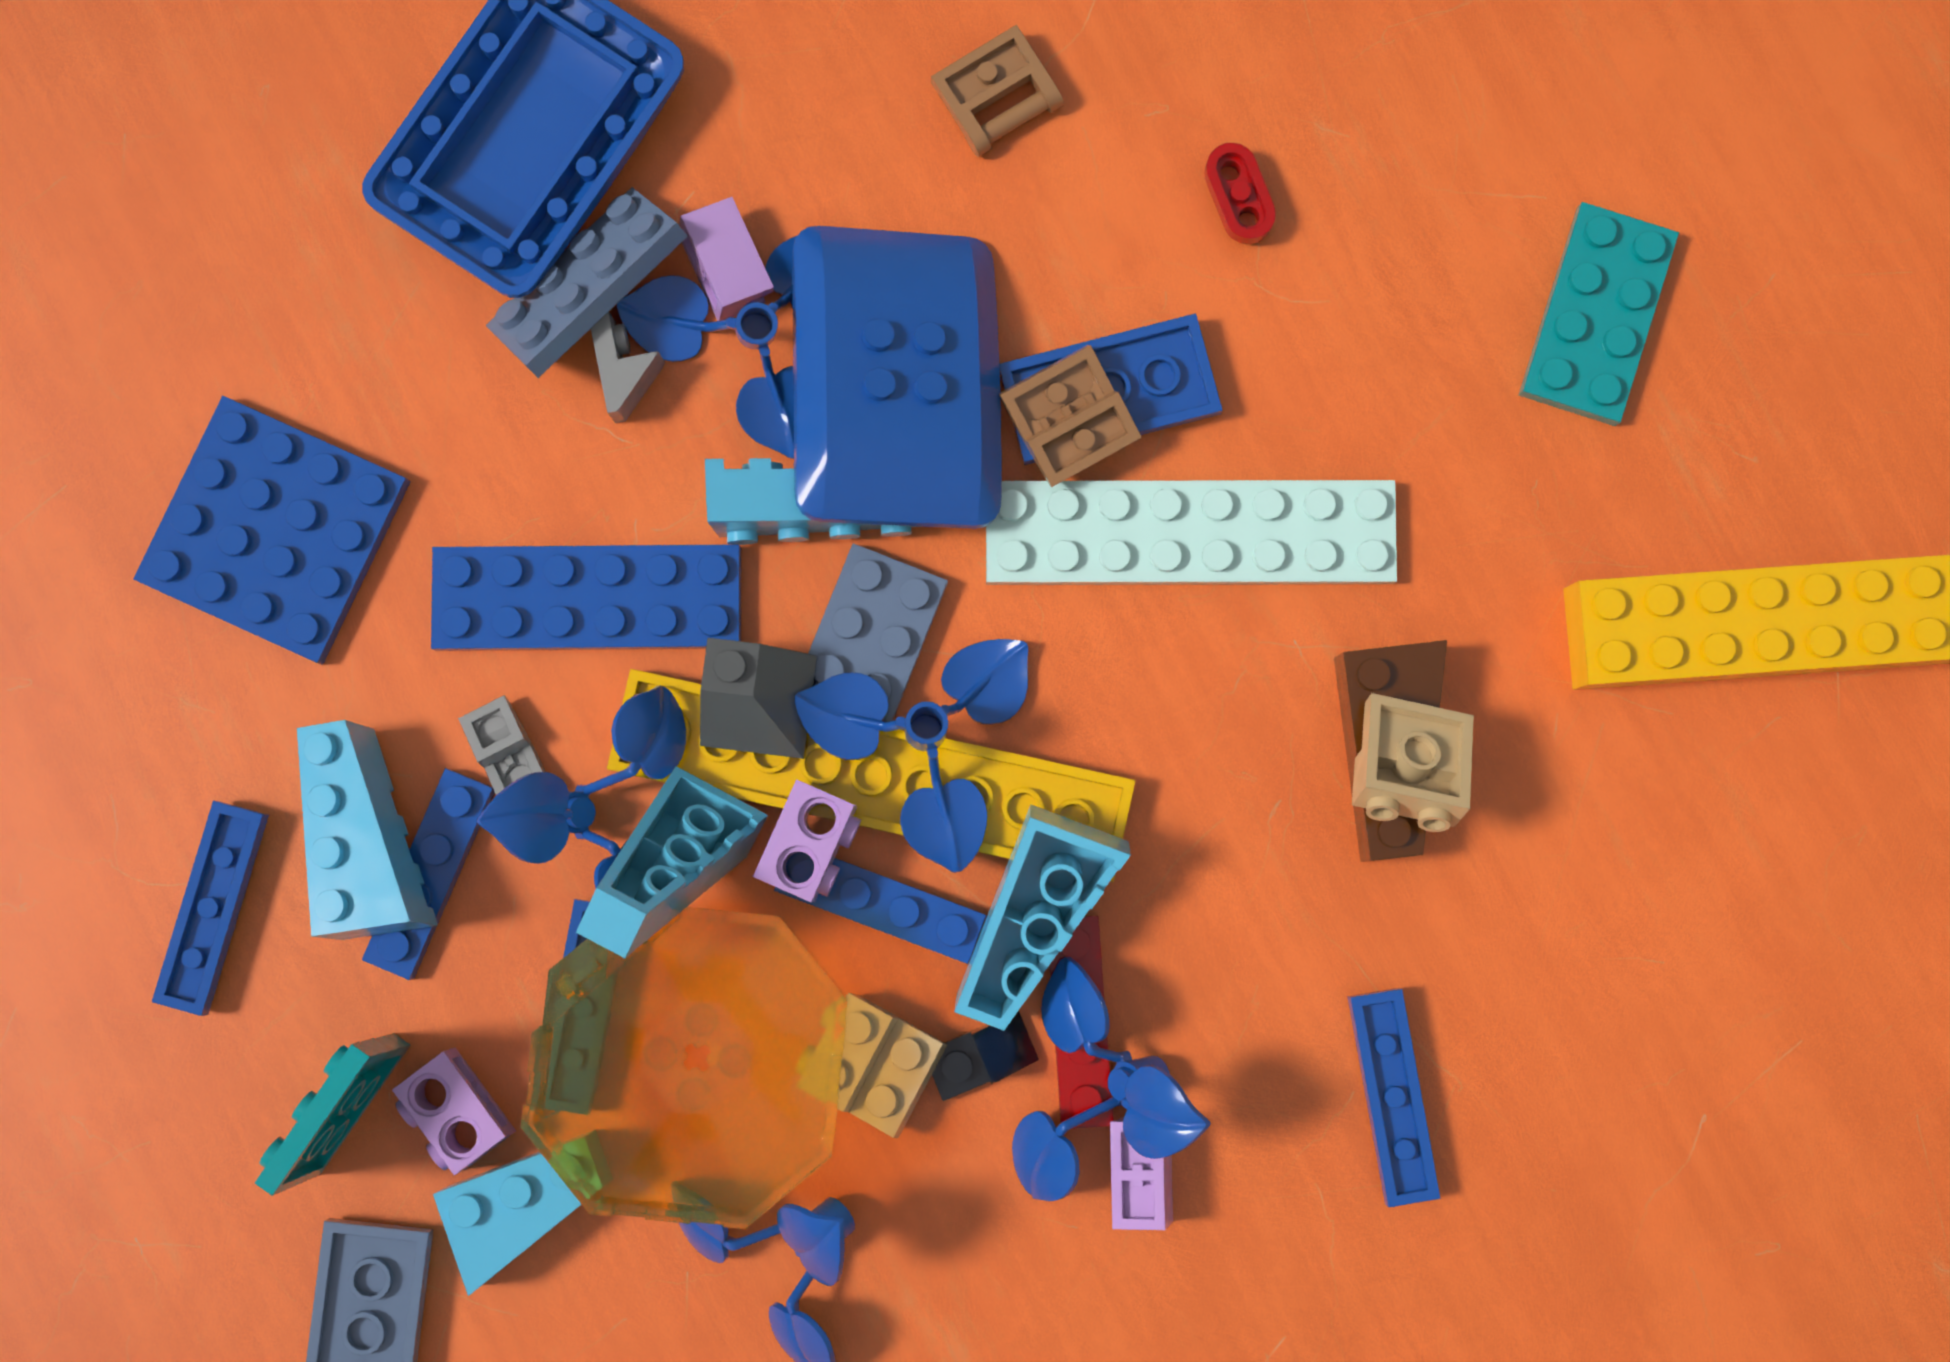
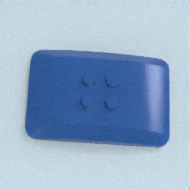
M488 0L367 172L362 183V193L365 201L377 213L500 294L510 298L526 296L537 287L578 233L671 96L684 72V59L680 49L672 41L609 0Z
M811 226L802 230L795 238L792 250L794 491L797 507L803 515L819 522L969 529L983 528L989 525L1000 512L1002 498L999 340L994 261L991 251L980 240L967 236L831 226Z

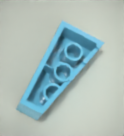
M347 720L297 728L311 937L347 940L437 926L433 908L427 906L421 888L424 880L419 865L413 863L405 836L409 834L403 816L397 814L391 792L394 791L375 730Z
M676 766L597 886L576 933L626 958L747 857L768 815Z
M1030 804L958 989L954 1012L1004 1031L1040 982L1045 970L1053 959L1069 942L1074 930L1090 909L1092 910L1103 895L1105 887L1131 856L1129 841Z

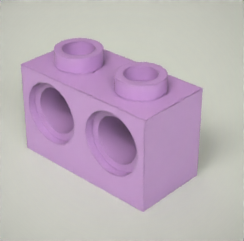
M796 779L753 877L811 903L816 901L818 894L827 897L840 870L839 867L832 865L840 845L846 848L850 847L861 823V819L853 816L857 806ZM827 804L833 809L836 821L834 827L829 832L819 835L809 828L807 823L808 813L816 805ZM797 852L808 854L814 863L812 876L803 883L794 882L786 872L788 859Z
M456 1047L443 1051L392 1089L399 1099L396 1102V1108L401 1117L411 1127L415 1128L418 1126L430 1142L426 1145V1148L433 1161L442 1170L449 1168L453 1175L467 1169L516 1132ZM430 1079L440 1081L446 1090L445 1101L440 1107L432 1105L426 1099L425 1086ZM460 1121L470 1123L476 1130L477 1141L471 1149L461 1146L456 1140L455 1129Z

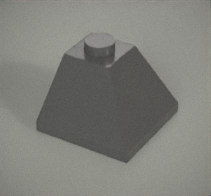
M707 638L700 690V746L804 759L807 731L799 718L795 705V695L814 686L817 656L757 643Z

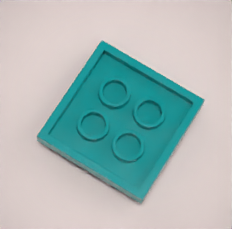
M393 1033L361 1042L358 1041L351 1044L349 1048L345 1045L341 1046L324 1068V1073L329 1077L318 1093L310 1091L294 1110L291 1118L297 1123L285 1139L281 1136L278 1137L261 1157L259 1164L264 1167V1170L255 1181V1184L273 1196L321 1175L411 1045Z

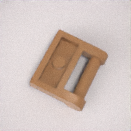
M1017 25L931 76V84L958 124L967 143L977 157L992 149L991 143L1047 110L1049 113H1052L1064 106V101L1058 88ZM1031 81L1036 89V93L982 126L979 125L974 117L976 113Z

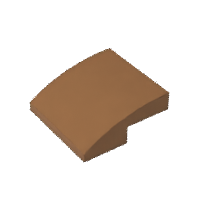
M1091 345L1078 349L999 394L1012 422L1050 487L1061 483L1142 438L1119 392L1114 391Z

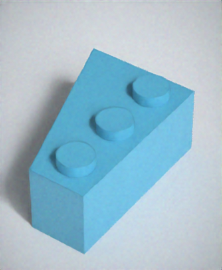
M595 1131L451 1184L433 1194L468 1296L612 1180Z

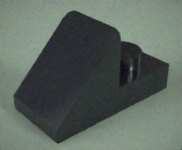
M1020 1012L1016 1013L1004 1031L986 1024L944 1042L948 1045L932 1076L942 1100L945 1101L985 1083L991 1082L993 1084L1038 1061L1039 1058Z

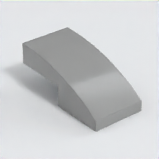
M505 695L458 718L477 762L484 767L496 795L512 782L527 774L546 772L522 723Z

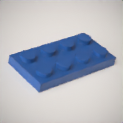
M1196 313L999 364L1004 390L1078 349L1091 345L1114 391L1119 392L1140 435L1221 415L1223 411ZM1014 425L1024 465L1035 463Z

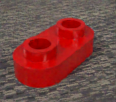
M1225 143L1216 147L1208 157L1204 175L1227 234L1239 243L1254 244L1260 242L1270 233L1275 221L1276 211L1253 153L1241 144ZM1225 167H1232L1237 171L1238 178L1227 180L1221 175V170ZM1243 213H1251L1255 216L1257 223L1254 226H1245L1240 222L1239 216Z

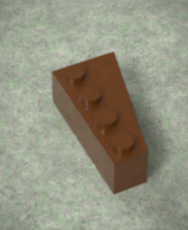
M1447 640L1348 651L1334 658L1351 793H1353L1355 758L1362 749L1366 700L1371 693L1440 708ZM1353 806L1360 862L1423 855L1426 831L1418 826V819L1398 816L1394 820L1378 821L1366 815V808Z

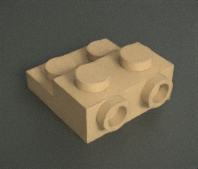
M1371 693L1364 707L1362 749L1355 758L1352 805L1366 808V815L1378 821H1390L1398 816L1418 819V826L1429 832H1442L1448 830L1450 826L1455 827L1470 810L1474 715Z
M848 993L844 1001L837 998L829 1007L823 1021V1025L829 1028L821 1046L812 1045L804 1054L798 1068V1072L804 1075L799 1087L840 1111L851 1113L892 1138H899L948 1044L862 996Z

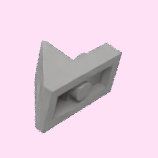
M608 312L591 328L607 413L615 423H620L628 419L662 370L665 361L657 351L623 358V355L631 353L628 334L624 323L617 325L610 312Z

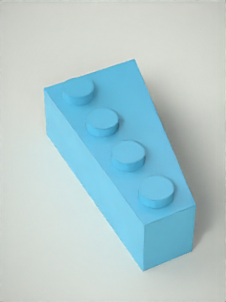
M750 458L747 464L742 465V469H724V459H705L707 522L719 538L727 537V544H754L758 542V535L778 534V541L801 542L809 540V533L829 532L831 539H854L860 537V530L881 529V536L899 537L911 535V527H922L814 521L803 515L796 505L794 469H783L782 463L771 462V458Z

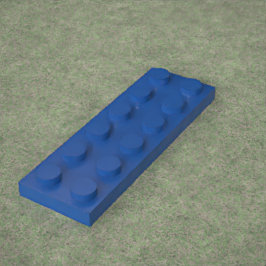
M739 544L432 547L431 649L435 651L706 649L707 638L741 641V546Z

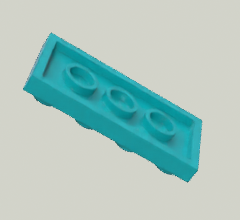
M1585 202L1580 203L1573 218L1518 396L1612 426L1621 423L1679 232Z

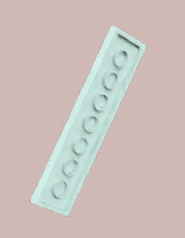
M1395 480L1062 481L1053 487H1050L1047 481H1002L1000 512L994 521L986 526V585L1395 584L1397 582Z

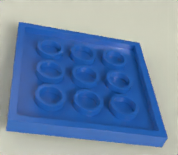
M222 395L133 580L323 665L411 481Z

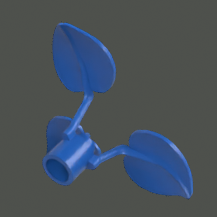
M797 236L788 239L775 248L766 263L765 269L774 286L773 291L782 296L769 305L759 302L749 303L739 311L736 318L729 317L721 321L703 322L708 314L707 298L695 282L681 276H663L654 279L630 295L623 297L617 303L620 318L631 337L648 353L657 351L666 361H684L696 356L702 345L701 331L714 332L734 329L738 340L745 347L759 350L766 377L752 378L743 385L736 401L737 418L742 429L754 441L788 458L794 459L793 366L786 367L775 374L768 345L774 340L778 328V319L775 313L784 308L789 302L793 306L792 250Z
M995 639L979 642L961 649L949 659L941 677L943 690L950 697L958 701L955 704L949 706L942 705L941 707L933 702H920L908 711L906 718L897 717L896 720L890 722L882 721L888 712L889 706L884 689L870 676L853 672L832 676L809 689L798 692L795 695L796 709L803 727L815 743L830 755L840 759L859 760L871 756L878 747L879 731L890 732L898 729L904 730L905 737L913 748L926 751L933 788L915 790L906 799L900 817L902 833L908 844L921 856L943 866L951 872H961L974 859L982 844L987 826V809L982 794L972 782L966 779H955L944 786L942 785L937 748L946 738L948 729L947 716L959 713L964 708H966L968 715L974 721L986 725L1003 723L1017 714L1024 703L1028 689V645L1026 642L1019 640Z
M658 685L651 690L634 695L620 707L613 720L611 732L615 751L620 758L631 762L626 769L590 784L578 785L574 792L568 791L565 782L555 774L549 772L527 774L512 782L498 793L485 807L476 822L492 834L513 856L527 863L540 864L554 859L565 847L569 833H574L577 839L588 840L607 849L612 856L603 859L596 866L594 872L596 889L623 846L620 849L614 841L589 830L588 827L593 823L596 815L595 806L589 799V795L635 776L640 769L651 779H663L672 773L681 761L686 745L685 720L675 697L666 687Z
M1069 956L1061 959L1046 986L1042 999V1020L1048 1036L1064 1052L1073 1053L1084 1047L1088 1055L1114 1061L1117 1065L1108 1076V1089L1113 1096L1112 1098L1063 1121L1057 1128L1048 1113L1041 1110L1026 1115L1018 1124L1012 1142L1013 1162L1017 1176L1033 1199L1056 1201L1065 1198L1074 1190L1080 1175L1078 1154L1074 1145L1064 1135L1070 1129L1116 1106L1122 1105L1127 1109L1123 1119V1131L1126 1140L1137 1153L1150 1159H1160L1181 1152L1194 1143L1211 1124L1194 1107L1179 1083L1170 1075L1167 1065L1161 1058L1147 1056L1132 1060L1129 1051L1115 1052L1100 1048L1095 1044V1042L1104 1040L1109 1033L1110 1019L1106 1003L1093 980L1079 963Z
M674 1183L670 1188L678 1223L690 1244L700 1254L713 1262L723 1263L729 1258L728 1250L735 1251L781 1233L785 1242L795 1251L796 1256L800 1257L807 1271L787 1299L786 1306L775 1302L769 1307V1321L772 1331L780 1346L795 1362H836L829 1338L814 1319L799 1310V1300L813 1278L827 1286H832L840 1280L844 1264L845 1238L855 1230L854 1219L848 1209L833 1197H828L812 1211L798 1205L785 1204L777 1212L778 1224L741 1238H734L728 1235V1226L725 1220L709 1203Z

